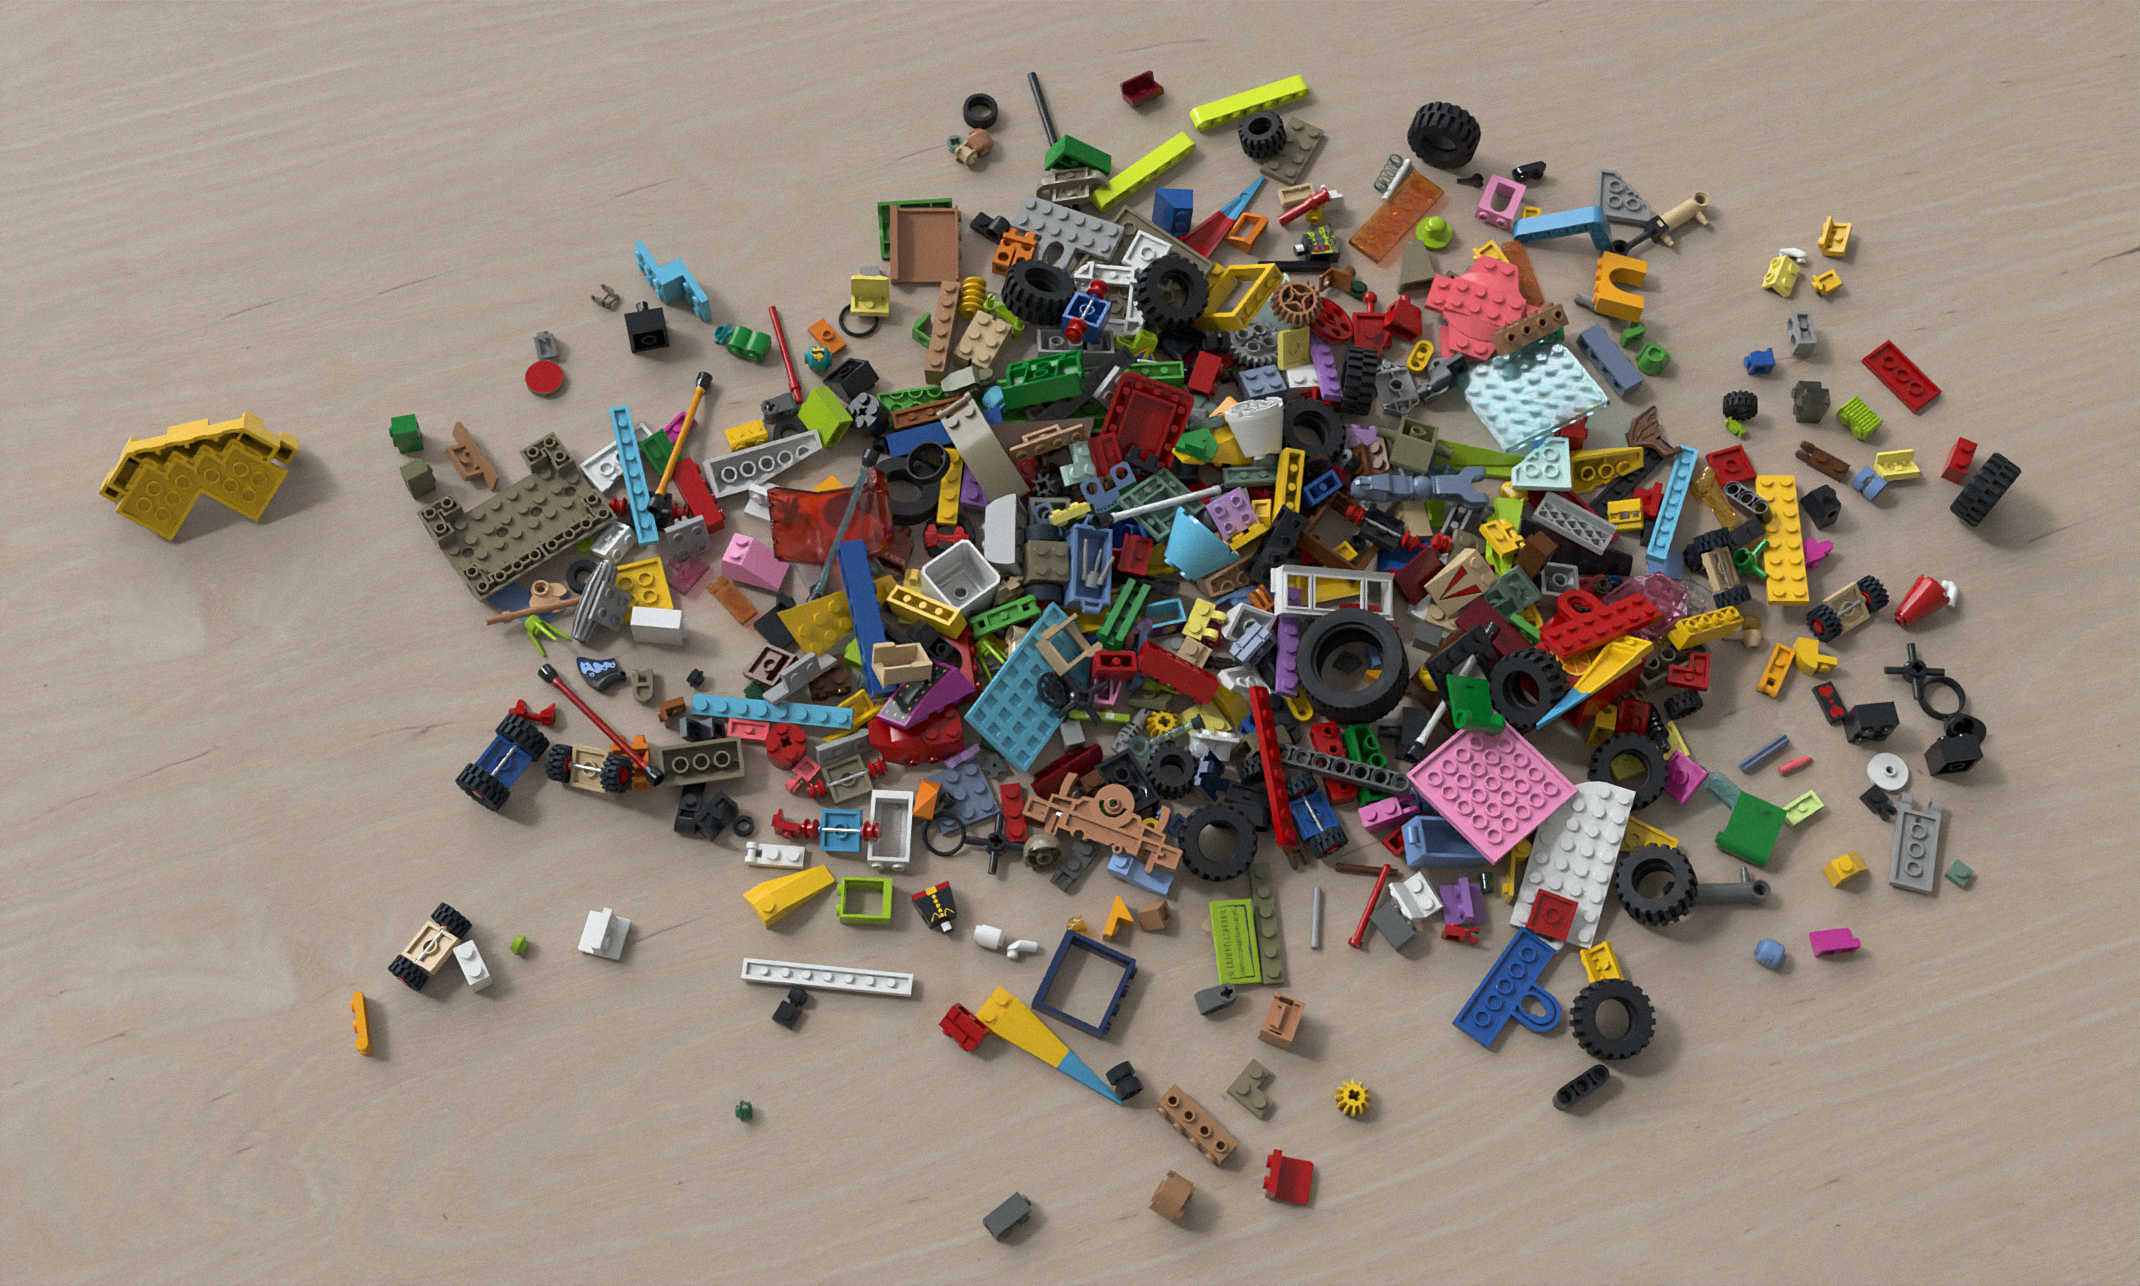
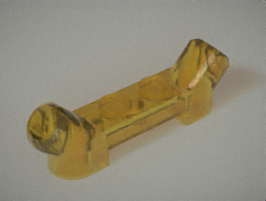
M1710 467L1701 468L1698 478L1689 482L1690 491L1697 501L1702 499L1706 501L1722 525L1721 528L1727 527L1731 531L1743 524L1737 520L1733 509L1729 508L1723 494L1715 487L1716 471Z

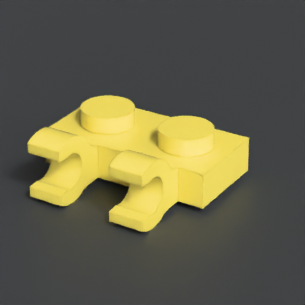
M1078 502L1069 504L1070 508L1062 511L1059 509L1051 512L1052 515L1048 516L1051 524L1060 527L1068 524V520L1071 518H1083L1087 515V512L1091 511L1089 503L1083 502L1078 504Z
M1197 598L1182 631V635L1186 637L1188 635L1198 642H1201L1203 637L1216 642L1219 636L1218 631L1207 628L1210 620L1224 625L1227 618L1226 613L1215 611V604Z

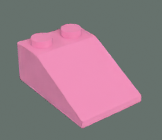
M735 533L722 559L721 577L778 592L791 562L756 539Z

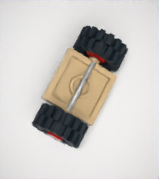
M1728 528L1712 530L1694 537L1693 540L1698 553L1709 549L1712 550L1701 556L1713 591L1728 590L1713 595L1717 609L1736 606L1751 600L1752 597L1747 584L1731 589L1734 585L1740 584V580L1728 546L1724 548L1718 547L1732 542Z
M1868 575L1858 582L1849 583L1822 600V605L1807 613V626L1811 627L1809 630L1814 632L1813 635L1815 637L1818 636L1819 641L1822 640L1825 643L1839 635L1841 636L1870 617L1869 613H1875L1889 603V595L1886 594L1887 590L1883 589V583L1880 584L1879 579L1875 580L1874 576Z
M555 744L551 748L552 751L549 750L548 752L550 756L546 757L548 764H545V768L548 769L545 772L550 780L563 783L570 782L569 786L603 793L614 792L623 794L627 792V789L630 788L629 784L633 782L631 778L635 774L632 773L635 770V766H632L634 762L630 757L613 754V751L579 744L573 746Z
M444 902L431 915L432 919L440 927L428 920L401 955H398L387 968L398 980L417 992L429 980V976L423 970L434 976L454 952L453 948L461 943L460 940L472 927V924L466 917Z

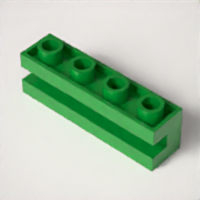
M1128 578L1126 584L1121 585L1118 592L1120 596L1114 598L1111 605L1112 611H1107L1103 621L1105 624L1104 626H1099L1096 634L1099 637L1098 642L1102 644L1103 648L1113 652H1121L1148 600L1151 586L1143 584L1142 588L1139 589L1135 587L1136 580Z

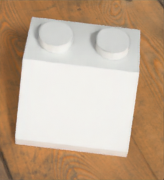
M1313 362L1282 370L1284 384L1287 388V399L1301 398V393L1310 392L1313 386L1319 387Z

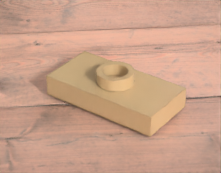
M1312 182L1277 189V196L1282 208L1299 205L1306 201L1309 195L1313 196L1316 194Z

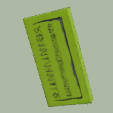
M1251 899L1209 902L1219 985L1226 983L1241 985L1262 982Z

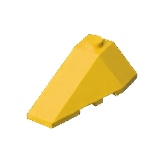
M1229 425L1210 431L1219 445L1212 461L1215 466H1221L1222 463L1230 464L1231 467L1251 466L1252 458H1245ZM1175 448L1172 449V453L1182 463L1204 465L1205 462H1208L1176 452Z
M1643 447L1569 451L1571 490L1575 494L1588 493L1595 490V487L1611 482L1610 480L1620 475L1624 476L1643 467Z
M821 865L760 883L743 894V897L767 929L834 884L836 880L827 868Z

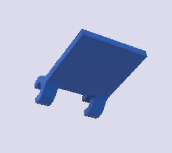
M1424 541L1422 542V544L1428 546L1431 545V542ZM1397 545L1394 552L1391 553L1380 548L1377 552L1378 572H1387L1391 568L1400 571L1421 550L1417 547L1415 551L1411 550L1408 552V547L1400 548V545Z

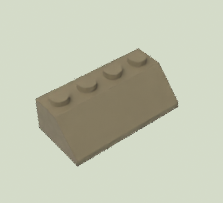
M740 736L657 747L660 770L666 776L662 782V788L745 777Z

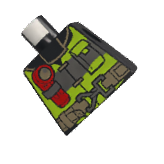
M1330 223L1305 232L1302 236L1301 244L1295 245L1293 248L1296 257L1305 255L1307 261H1330V263H1337L1341 253Z

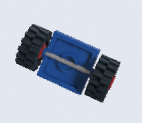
M1311 772L1298 773L1295 777L1292 776L1290 777L1291 779H1287L1285 785L1292 812V821L1303 841L1310 839L1308 844L1315 857L1321 859L1343 848L1349 840L1322 790L1314 793L1318 788V784Z

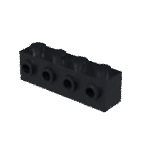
M1283 504L1244 573L1256 582L1269 587L1271 584V568H1278L1286 563L1287 555L1296 546L1297 538L1305 530L1308 518Z

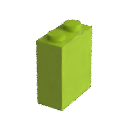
M828 386L816 387L810 391L809 397L802 404L797 416L809 431L817 429L822 448L825 449L838 445L852 423L853 418Z

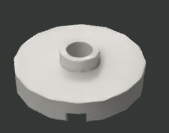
M1880 753L1874 756L1868 763L1866 770L1871 784H1876L1884 792L1901 789L1907 782L1909 775L1904 761L1891 753Z

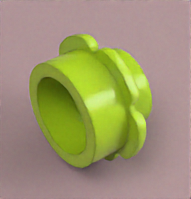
M517 935L512 942L510 950L515 952V955H518L519 952L522 954L525 952L529 944L526 941V936Z

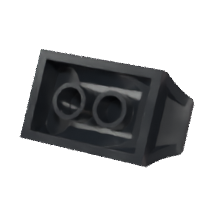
M1129 748L1094 766L1093 770L1097 769L1105 781L1104 787L1110 784H1119L1126 787L1132 793L1135 801L1133 813L1141 816L1142 821L1155 816L1154 813L1158 809L1161 798Z

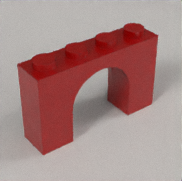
M966 625L957 639L938 632L954 647L951 652L962 656L960 672L977 692L973 696L968 694L963 696L961 702L953 705L960 706L976 702L983 691L981 682L977 678L980 671L974 659L977 656L975 645H972V639L974 638L972 627Z

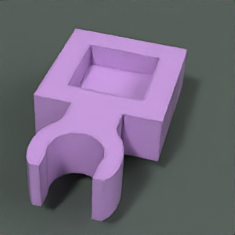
M969 742L964 746L963 751L944 760L947 768L950 767L952 769L961 761L968 762L975 758V753L980 751L977 743Z

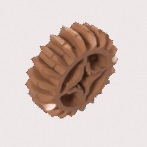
M1293 278L1291 283L1286 280L1284 284H1279L1278 288L1274 290L1271 298V310H1274V316H1278V321L1284 320L1285 325L1290 323L1293 328L1297 324L1301 328L1303 324L1308 326L1310 322L1314 323L1316 318L1319 317L1320 310H1322V297L1319 296V290H1315V285L1309 286V281L1302 283L1300 279L1296 282ZM1287 296L1288 300L1283 303L1282 299ZM1307 304H1311V308L1306 310Z

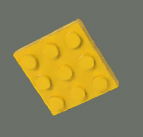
M660 556L616 567L618 572L615 586L632 595L622 624L631 622L633 606L674 610Z

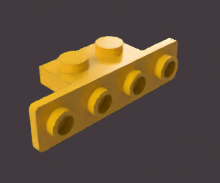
M861 689L836 706L854 709L852 729L838 728L824 737L823 741L828 743L843 738L847 734L855 733L860 729L859 726L865 722L869 723L876 718V715L890 697L883 698L873 705L866 691Z

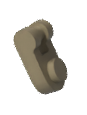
M653 668L646 669V671L632 670L634 699L640 704L649 703L654 697ZM647 679V682H639V680Z

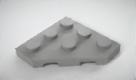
M1599 168L1596 179L1595 206L1603 209L1608 220L1646 225L1648 220H1650L1651 206L1646 201L1643 202L1638 196L1639 193L1630 184H1626L1617 171Z

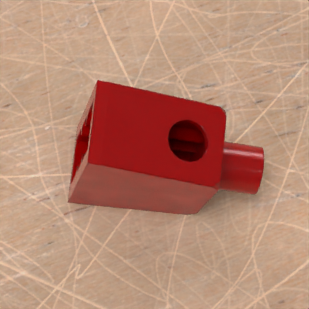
M1401 296L1400 299L1388 307L1382 329L1409 343L1413 342L1422 335L1420 308L1411 304L1410 296Z

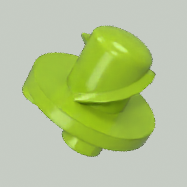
M1438 216L1422 219L1415 231L1417 241L1423 240L1426 250L1447 248L1453 234L1451 226L1445 219Z

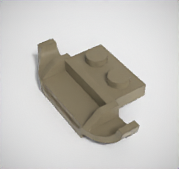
M1088 166L1052 171V175L1046 176L1038 183L1036 197H1040L1042 191L1049 190L1050 194L1053 195L1052 203L1060 206L1089 203L1090 190L1094 189V184L1100 183L1107 188L1109 187V180L1103 173L1089 169Z

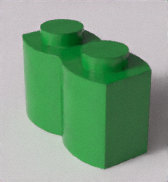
M735 326L727 342L728 352L735 357H747L752 362H764L772 344L771 336L759 331H752L746 327Z

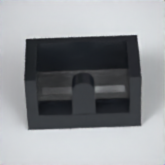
M720 790L692 819L697 825L698 832L712 842L739 814L738 804Z

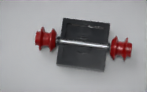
M648 491L649 498H651L655 492ZM666 493L664 496V507L661 514L654 515L657 531L665 532L664 528H667L669 517H671L673 522L675 519H681L682 521V516H686L689 519L690 509L686 508V504L683 507H678V504L675 503L671 508L673 499L671 493ZM614 496V499H610L609 507L615 514L620 512L621 516L628 512L626 525L630 526V528H635L630 503H628L626 497H623L622 500H618L617 496Z
M1356 503L1353 506L1349 505L1345 512V516H1347L1346 521L1353 519L1354 525L1362 522L1358 536L1391 553L1396 549L1398 541L1400 542V548L1408 547V552L1411 550L1415 551L1420 542L1418 535L1411 536L1410 530L1405 532L1404 535L1402 534L1405 522L1371 505L1367 509L1366 514L1364 507L1360 510L1356 508Z

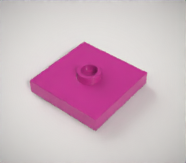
M1676 749L1668 759L1669 766L1667 771L1670 773L1669 778L1666 780L1668 784L1664 791L1685 806L1710 774L1680 750Z

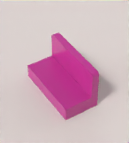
M1849 928L1815 931L1809 934L1815 957L1852 953L1861 947L1859 938L1852 939Z

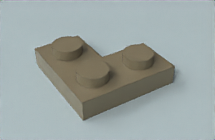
M1253 1058L1226 1092L1260 1120L1274 1101L1258 1089L1270 1074V1071Z

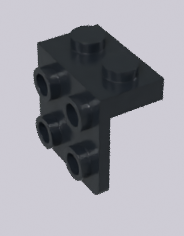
M781 592L776 596V606L754 623V629L769 644L780 649H785L795 639L777 612L797 606L794 599Z

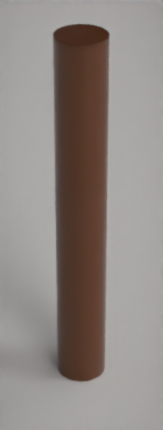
M1336 863L1335 871L1380 875L1383 867ZM1391 868L1388 876L1397 877L1398 869Z

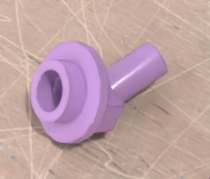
M1147 617L1141 618V621L1135 623L1132 631L1138 634L1142 629L1148 631L1149 635L1153 622Z

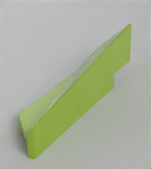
M1440 439L1438 443L1453 447V452L1450 460L1434 455V467H1452L1451 473L1459 474L1467 466H1480L1486 469L1487 478L1509 480L1512 468L1517 464L1519 465L1525 457Z
M1496 497L1494 499L1495 514L1492 513L1487 516V523L1494 520L1500 522L1501 519L1506 518L1508 522L1514 525V530L1518 534L1520 515L1522 514L1524 502L1517 499ZM1486 540V560L1488 565H1494L1495 575L1499 578L1512 568L1514 554L1500 558Z

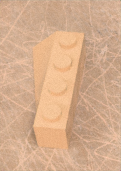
M1257 537L1235 550L1234 552L1240 557L1238 561L1196 580L1200 592L1214 597L1234 591L1235 588L1255 583L1256 581L1249 578L1244 573V570L1262 539Z

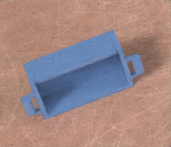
M1087 514L1083 524L1076 523L1065 532L1064 542H1068L1069 581L1063 586L1062 608L1080 610L1085 614L1099 615L1100 612L1111 605L1112 565L1104 578L1103 585H1099V589L1084 586V580H1081L1083 574L1084 540H1088L1087 574L1089 570H1094L1099 550L1103 549L1098 573H1101V576L1112 557L1113 529L1104 528L1096 530L1093 526L1087 525V522L1092 523L1093 516Z
M1415 816L1401 827L1408 866L1480 868L1489 862L1444 817Z

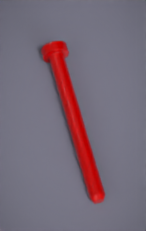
M1389 864L1383 865L1354 937L1349 938L1348 944L1354 948H1362L1363 942L1361 940L1369 923V917L1374 911L1391 870V865Z

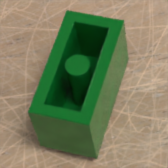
M415 414L391 418L392 426H389V433L393 439L394 447H398L400 454L424 450L422 432Z

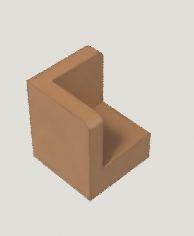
M1166 900L1145 903L1136 912L1144 931L1165 928L1173 919Z

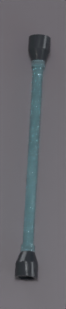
M866 448L864 451L860 476L835 536L830 554H828L817 586L814 587L813 592L807 597L805 603L822 597L823 588L837 555L836 548L839 542H842L845 535V530H847L867 475L877 464L880 456L875 450Z

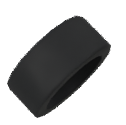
M978 93L969 96L965 100L963 117L967 125L975 129H987L996 122L998 108L994 98L987 94ZM982 105L988 107L991 113L986 117H976L970 113V109L974 106Z

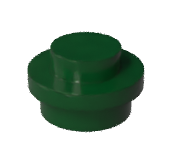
M1362 281L1352 282L1350 295L1355 299L1362 298L1368 290L1367 285Z

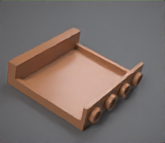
M890 205L891 283L958 282V278H962V266H958V259H962V248H958V241H962V229H958V222H961V211H958V205H955V208H897V205Z

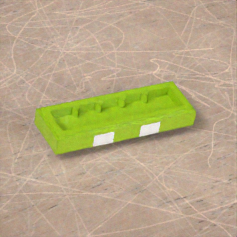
M1103 709L1102 712H1097L1103 721L1101 723L1125 725L1130 722V714H1118L1110 709ZM1072 710L1066 715L1067 720L1079 719L1081 722H1093L1086 711Z

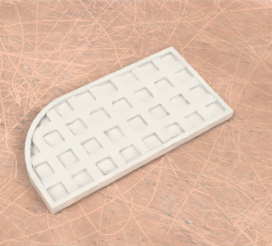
M1599 781L1574 785L1578 792L1537 827L1531 854L1526 864L1509 922L1510 925L1519 928L1523 926L1525 928L1537 890L1540 888L1579 903L1566 943L1591 949L1636 793L1635 791Z

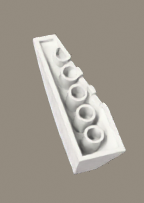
M815 429L705 460L702 462L710 488L717 499L748 490L751 483L759 485L818 451L822 448L818 431Z

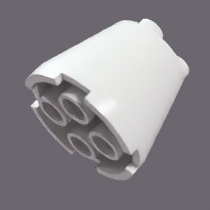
M1267 397L1266 401H1254L1252 399L1229 407V411H1225L1226 420L1245 458L1254 456L1255 460L1265 458V454L1282 452L1284 411L1282 398Z

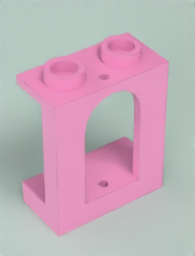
M1492 173L1475 217L1481 221L1494 224L1499 228L1509 230L1527 186ZM1494 192L1511 198L1509 206L1505 211L1497 212L1491 208L1490 201Z

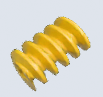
M969 277L963 282L958 311L962 317L968 320H973L977 311L983 310L984 293L987 282L984 279Z

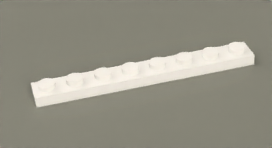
M744 958L741 980L911 997L913 974Z

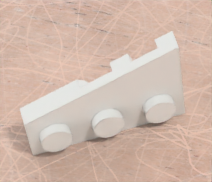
M1244 666L1224 669L1218 674L1223 686L1231 691L1249 694V687L1262 686L1267 687L1270 696L1275 693L1268 687L1254 667L1249 671Z

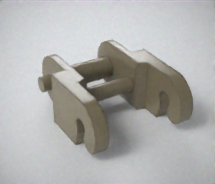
M602 284L601 287L607 294L603 298L595 297L593 294L590 297L601 307L605 306L611 309V304L615 300H620L619 295L615 294L609 286L605 287V284ZM611 296L612 298L607 302V297Z

